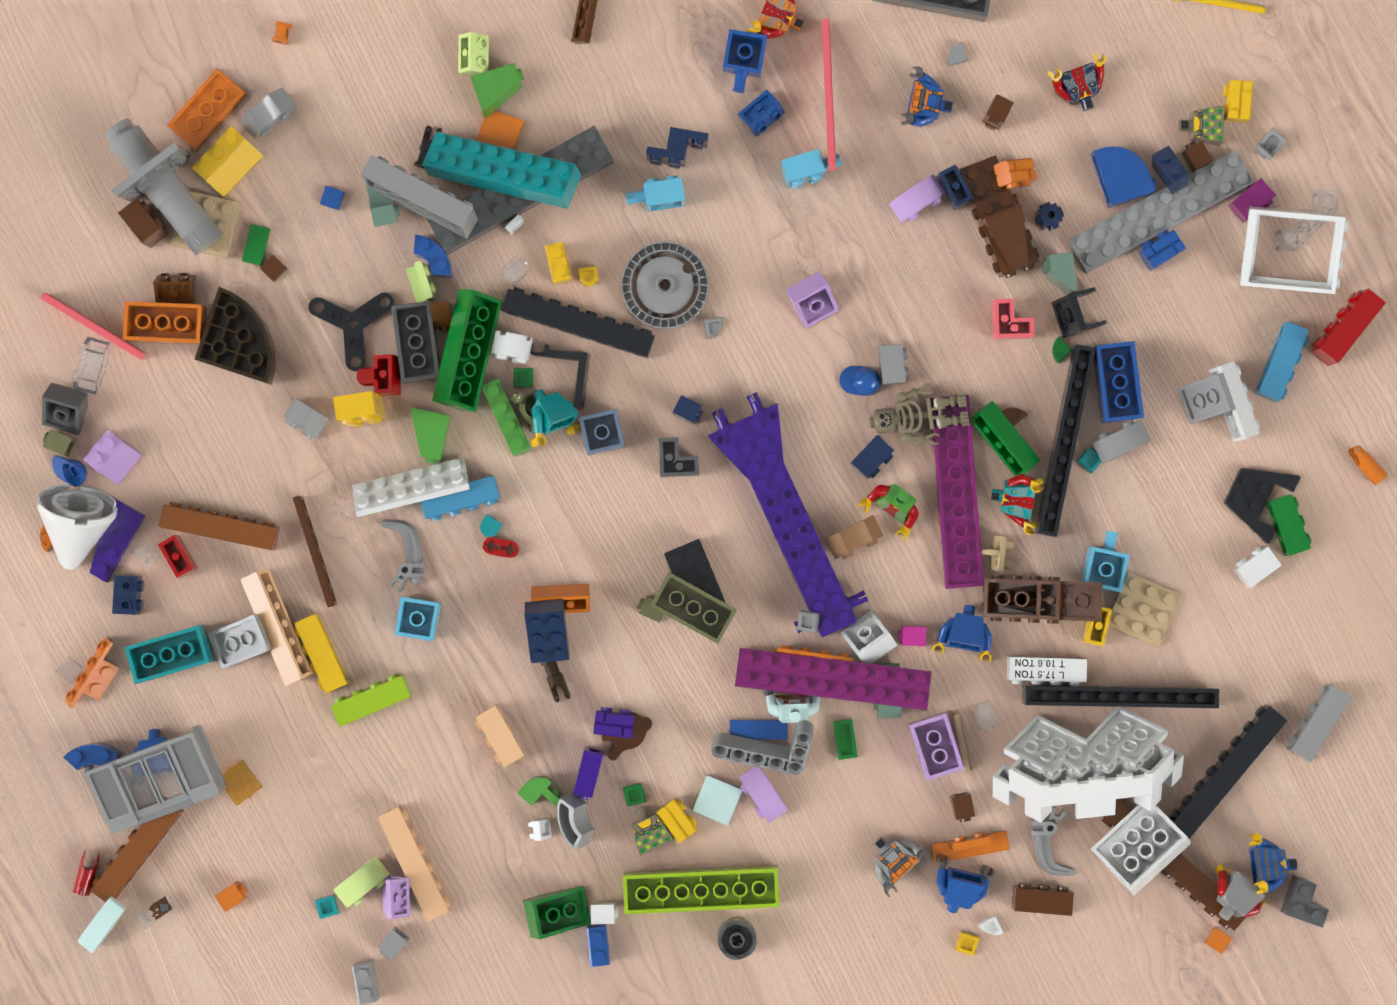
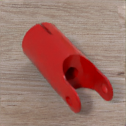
M85 850L81 857L73 893L90 896L99 862V853L95 865L88 868L83 862Z

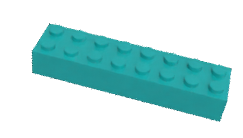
M440 132L435 133L422 164L427 174L432 177L565 209L569 208L581 177L576 164Z

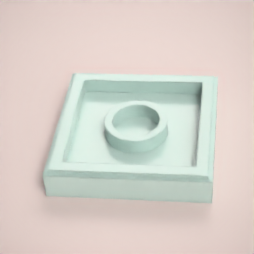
M707 775L692 811L728 826L742 789Z

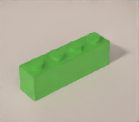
M497 378L482 385L483 392L513 456L516 457L531 450L532 447L501 380Z

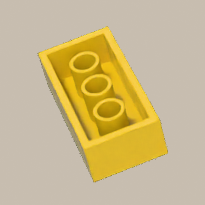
M373 391L333 397L336 420L349 427L351 426V428L361 427L364 422L370 423V425L382 423V419H386L383 396Z

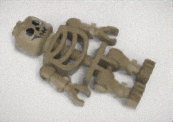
M926 383L917 389L915 387L911 388V391L897 394L896 400L899 404L895 405V412H893L892 408L876 409L873 412V417H870L871 428H875L878 434L894 432L895 427H898L900 433H905L902 436L904 443L919 442V444L930 443L938 445L939 442L934 443L932 440H929V438L935 435L939 437L940 435L937 433L923 435V433L912 435V433H917L921 429L922 420L925 418L929 419L930 430H934L933 420H936L937 429L947 428L948 425L958 426V424H961L962 427L970 426L968 411L960 412V416L952 415V417L942 415V410L945 409V406L955 407V405L959 404V408L967 407L965 392L957 393V397L933 398L934 408H931L930 398H927V411L922 412L915 401L907 400L911 398L918 399V396L932 394L934 391H922L927 385L930 386L931 383ZM909 404L914 405L918 412H912ZM903 406L907 407L909 414L904 412ZM932 411H938V416L932 417ZM919 420L918 427L912 430L914 421ZM907 421H911L909 429H906Z

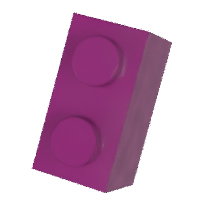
M1260 178L1228 206L1243 223L1248 220L1250 206L1268 208L1273 203L1272 198L1276 194Z

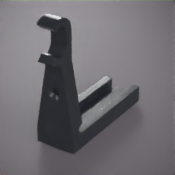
M532 343L530 354L533 356L579 361L574 407L584 409L590 354L551 350L548 344L544 346L545 350L543 352H534V345Z

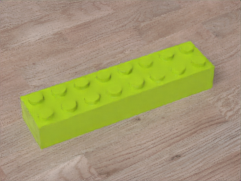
M777 865L623 872L624 914L780 907Z

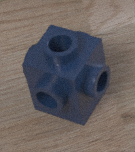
M1050 202L1040 205V209L1035 212L1036 216H1034L1038 227H1041L1042 231L1045 229L1051 231L1060 227L1059 224L1063 221L1062 217H1064L1062 208L1058 207L1056 203L1050 204ZM1048 212H1051L1053 218L1048 217Z

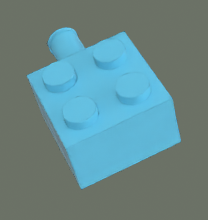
M819 149L783 159L780 167L786 187H792V190L803 187V183L810 182V184L820 182L828 169V157L822 159ZM836 154V166L842 165L841 159L839 160V154Z
M677 175L667 176L666 180L658 181V178L648 179L647 183H643L644 188H642V191L625 193L627 205L644 202L647 205V212L685 206L682 178H677Z
M1106 531L1103 547H1088L1080 582H1102V589L1122 593L1130 555L1116 552L1115 545L1119 533Z

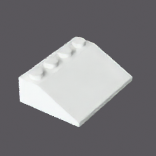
M1138 805L1097 842L1091 850L1135 896L1187 848L1191 842L1156 805L1151 811Z

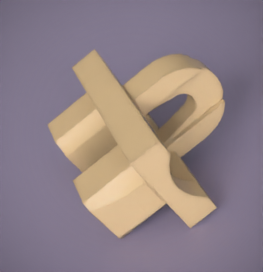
M993 536L992 550H982V555L991 556L989 570L1003 571L1004 569H1011L1012 560L1005 558V552L1014 549V541L1007 539L1005 536Z

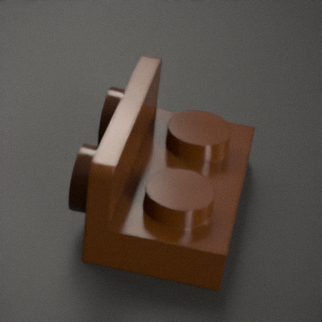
M169 273L159 274L153 281L156 303H194L195 275H189V273H180L178 275H170Z

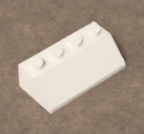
M1235 361L1208 370L1210 376L1224 373L1235 404V410L1224 413L1233 442L1242 441L1260 434V424L1252 413L1254 407L1246 396L1248 391L1245 383H1242L1240 379L1241 370L1238 364H1235Z

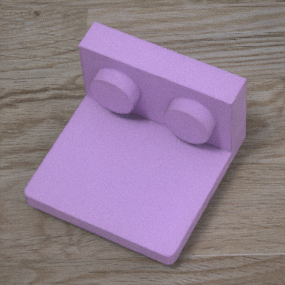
M388 875L384 879L386 883L382 885L383 914H386L387 919L410 917L409 877Z

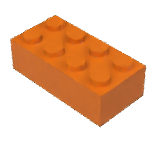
M124 301L123 340L144 343L200 344L206 326L205 306L200 304Z

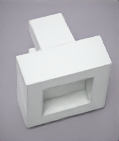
M550 818L528 823V826L533 827L534 831L533 834H529L531 839L541 841L552 838Z

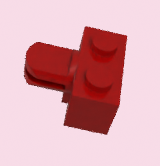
M393 354L373 355L374 367L358 370L356 377L359 384L374 386V392L381 396L401 395V375L398 356Z

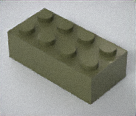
M668 572L650 605L719 644L737 611L734 607L671 572Z

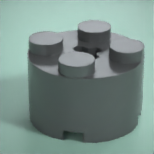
M739 917L726 920L718 931V945L722 953L733 960H740L752 954L757 942L756 932L752 924ZM740 935L741 941L737 940V942H734L733 936Z

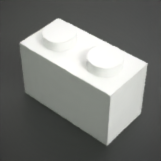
M1258 546L1251 551L1252 555L1247 559L1244 557L1235 563L1237 566L1233 570L1246 588L1253 587L1281 566V563L1269 547Z

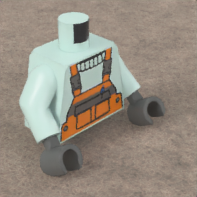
M763 690V694L766 695L769 714L777 717L781 723L809 721L810 716L816 714L820 709V697L797 694L773 695V691Z

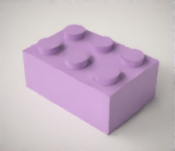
M945 712L908 723L921 768L927 781L964 769Z

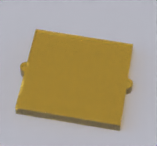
M243 760L234 767H229L228 771L223 774L227 784L224 790L236 806L247 798H251L252 794L263 787Z

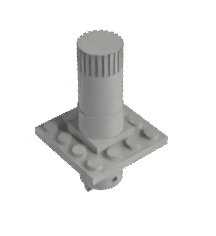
M128 118L118 122L106 132L104 136L110 142V150L131 175L112 189L117 197L131 202L132 200L142 198V193L146 194L195 255L210 248L223 236L219 228L176 174L178 171L175 167L178 165L181 167L189 161L188 157L191 154L187 149L173 142L162 152H159L139 125L134 126Z

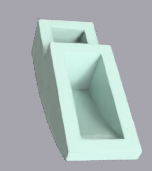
M111 896L77 942L93 953L114 928L126 907Z

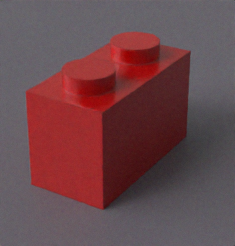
M173 535L158 544L176 578H182L198 569L180 535Z

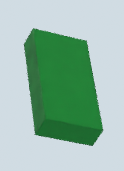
M251 224L242 262L262 266L271 231L270 228Z
M852 719L833 721L838 759L858 757Z

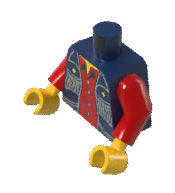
M1103 52L1099 60H1097L1096 53L1093 54V59L1096 62L1095 65L1092 62L1063 73L1055 67V75L1051 71L1047 73L1053 79L1052 84L1055 93L1064 101H1069L1071 105L1080 102L1083 112L1094 108L1091 98L1095 97L1102 88L1104 63L1106 62V56Z

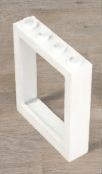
M1250 206L1240 285L1335 294L1336 289L1340 288L1341 278L1338 277V270H1342L1343 258H1340L1341 251H1345L1346 239H1343V234L1348 231L1349 220H1346L1344 214ZM1260 216L1335 222L1327 282L1253 276Z

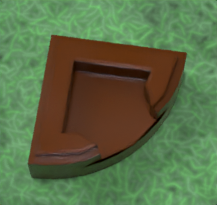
M1007 408L1002 411L1013 426L1028 415L1025 411L1018 408Z

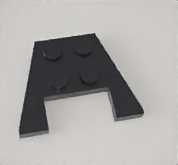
M1240 468L1223 503L1240 520L1246 523L1264 543L1269 544L1276 528L1260 521L1259 517L1275 485L1294 492L1301 476Z

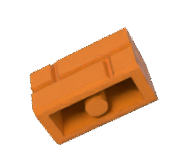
M1032 158L1005 160L993 166L995 175H997L998 186H1006L1007 190L1016 188L1018 185L1019 188L1028 187L1031 185L1030 182L1037 179L1036 171L1033 169L1034 163Z

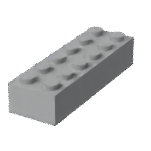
M372 155L360 174L368 188L466 239L468 238L478 221L476 211L470 202L456 199V196L449 191L445 193L440 191L437 185L431 182L428 184L423 182L421 177L414 173L412 175L406 173V170L399 165L394 167L388 164L389 161L381 156L377 158Z

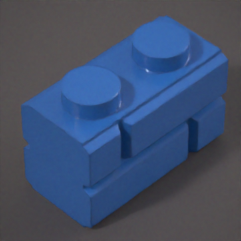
M1165 230L1157 235L1159 239L1155 242L1149 240L1141 245L1143 249L1139 251V255L1150 271L1186 249L1175 230L1170 232Z
M607 924L587 925L590 967L610 965Z

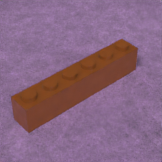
M170 502L169 505L163 504L159 523L161 528L268 550L276 549L280 528L275 527V523L264 521L263 524L256 523L257 519L245 517V520L237 519L238 515L226 513V517L219 516L218 511L207 510V513L200 512V508L189 506L188 509L181 508V504Z
M181 809L143 823L138 830L134 829L128 836L129 842L126 846L123 844L117 850L116 854L118 856L115 860L111 859L104 867L105 873L102 876L99 875L93 881L94 887L91 889V892L105 903L111 896L116 899L184 810Z

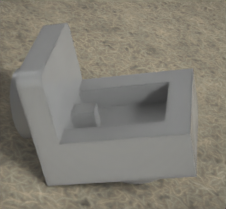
M1273 127L1257 144V153L1262 158L1271 160L1274 154L1287 142V139Z

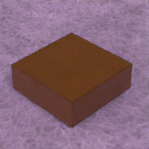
M274 255L260 267L273 282L287 270Z

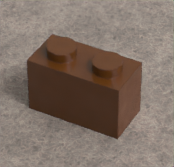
M996 94L982 120L985 123V127L990 130H999L1004 124L1014 102Z

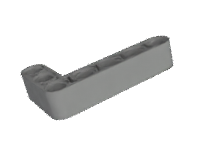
M807 720L799 721L796 725L790 747L727 733H717L713 737L711 753L714 757L798 775L803 772L812 743L813 724Z

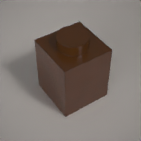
M1192 141L1185 145L1186 149L1182 152L1192 173L1213 161L1203 141L1198 143Z
M970 792L950 795L953 814L956 820L967 822L971 820V817H975Z

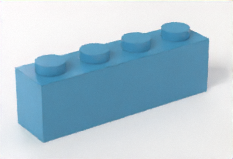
M1288 321L1282 324L1254 394L1273 402H1278L1285 398L1288 390L1286 389L1288 381L1291 382L1295 371H1293L1294 366L1299 363L1302 357L1301 349L1303 346H1306L1309 340L1307 335L1308 329Z
M495 476L469 482V490L421 501L425 519H431L432 522L442 519L441 515L449 513V516L460 514V510L465 508L468 511L478 509L479 505L486 503V506L498 503L497 499H501Z

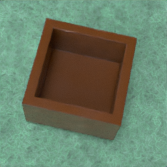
M135 199L118 212L140 242L149 248H152L168 235L165 230L167 228L166 224L153 215L156 212L144 200L141 202Z

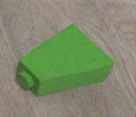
M515 63L471 76L484 118L491 115L522 88L521 80H524L521 69H517Z
M411 408L421 457L426 458L425 462L434 464L437 461H442L451 416Z

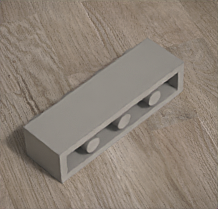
M1327 684L1319 690L1317 701L1309 706L1307 717L1299 722L1298 731L1287 742L1288 747L1286 749L1308 762H1312L1352 698L1331 684Z

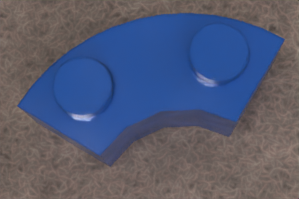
M415 234V256L423 258L429 263L431 274L434 277L453 278L452 265L445 251L430 238Z
M90 743L71 750L63 758L76 770H79L89 764L100 766L116 760L123 752L109 744Z

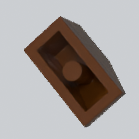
M448 300L429 303L434 328L436 330L439 329V332H448L453 316L452 304Z

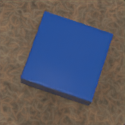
M326 186L320 204L339 211L345 192Z

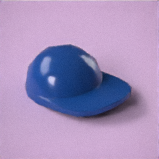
M849 366L841 372L839 378L842 389L852 395L871 396L878 391L881 384L878 372L869 367Z
M55 455L52 458V467L58 478L74 487L81 486L86 481L87 470L81 461L75 459L68 460L59 455Z

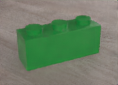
M1287 494L1267 501L1266 505L1274 528H1276V534L1284 556H1291L1311 549V538L1304 530L1305 521L1297 510L1299 504L1296 497H1293L1292 494Z

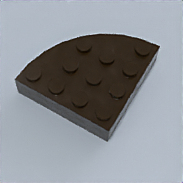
M218 287L194 360L272 385L275 374L276 355L273 339L266 323L248 302L235 293Z

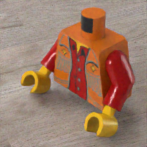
M766 0L758 21H750L754 25V29L749 28L748 32L767 35V39L777 38L786 35L789 27L800 31L804 20L794 16L797 10L794 0Z

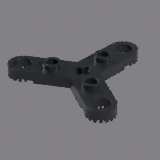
M383 292L353 312H350L323 298L316 297L309 302L308 308L312 315L343 330L346 366L348 369L358 372L359 369L365 366L363 329L391 311V306H394V299L390 294ZM382 297L389 298V306L381 307L379 304ZM317 302L323 303L324 306L323 310L319 313L315 312L313 308ZM351 319H354L355 322H358V325H355V329H352L351 326H348V323L351 322ZM356 356L359 357L361 360L360 365L352 367L351 359Z

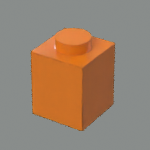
M236 881L215 895V897L226 912L246 899L248 891L243 883Z

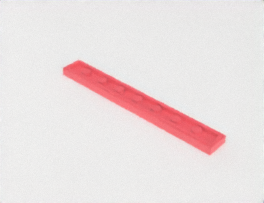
M822 19L829 171H835L836 151L830 23L828 19Z

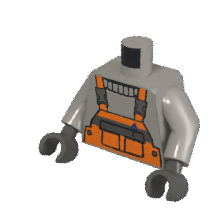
M881 836L873 843L880 851L875 856L874 867L876 877L888 897H890L888 894L890 889H894L897 893L894 884L919 861L927 865L928 863L924 861L925 856L928 855L933 858L930 853L924 851L913 841L905 839L897 841L894 838L888 844Z

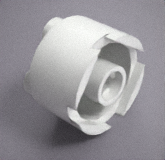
M495 331L491 354H493L494 359L507 360V358H511L513 363L526 364V361H529L533 338H527V336L506 332L504 334L501 331Z

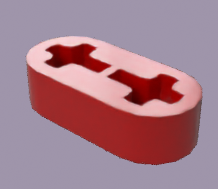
M487 538L483 543L484 551L490 555L514 558L519 553V546L514 541ZM493 540L495 545L500 546V549H493L491 552L486 545ZM510 544H513V548H516V551L512 552L511 555H508V551L502 550L503 546L509 547Z

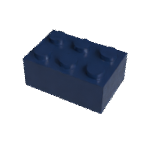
M564 599L525 602L524 615L531 663L569 660V640Z

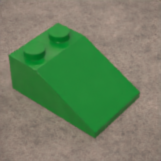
M584 886L545 893L523 900L531 938L540 940L591 924Z

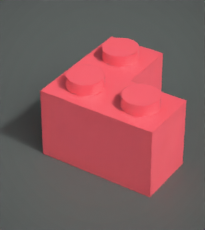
M994 299L992 301L993 340L1032 339L1034 337V317L1014 318V299Z

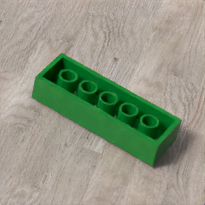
M459 289L432 398L433 402L460 411L476 412L502 305L501 300L473 289Z

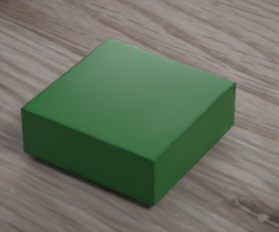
M514 368L513 387L533 388V368Z
M642 783L623 787L627 807L646 802Z

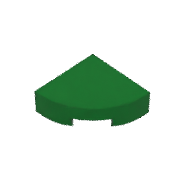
M1060 336L1056 338L1052 347L1053 358L1057 364L1072 351Z

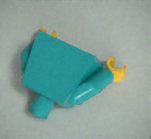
M539 389L533 394L536 400L532 408L534 433H536V437H533L531 440L533 447L546 444V438L542 433L546 435L566 428L569 435H574L581 430V425L576 422L579 412L574 408L573 403L557 392L546 395L542 389Z

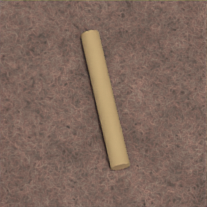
M959 713L952 714L959 754L964 767L963 771H969L970 765Z

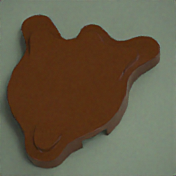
M631 711V714L635 715L632 739L602 735L601 738L604 742H612L608 758L614 761L623 751L638 747L645 739L647 731L652 727L650 718L642 717Z

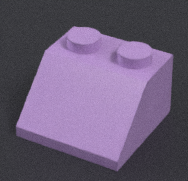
M820 272L786 289L788 297L805 328L839 311L830 287Z
M107 430L83 460L97 472L119 485L143 455L117 433Z

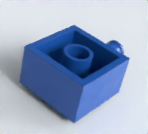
M729 29L723 72L735 74L732 91L744 93L748 76L760 78L767 35Z

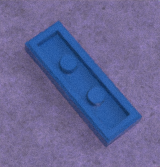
M730 720V734L754 740H787V723H781L780 720Z

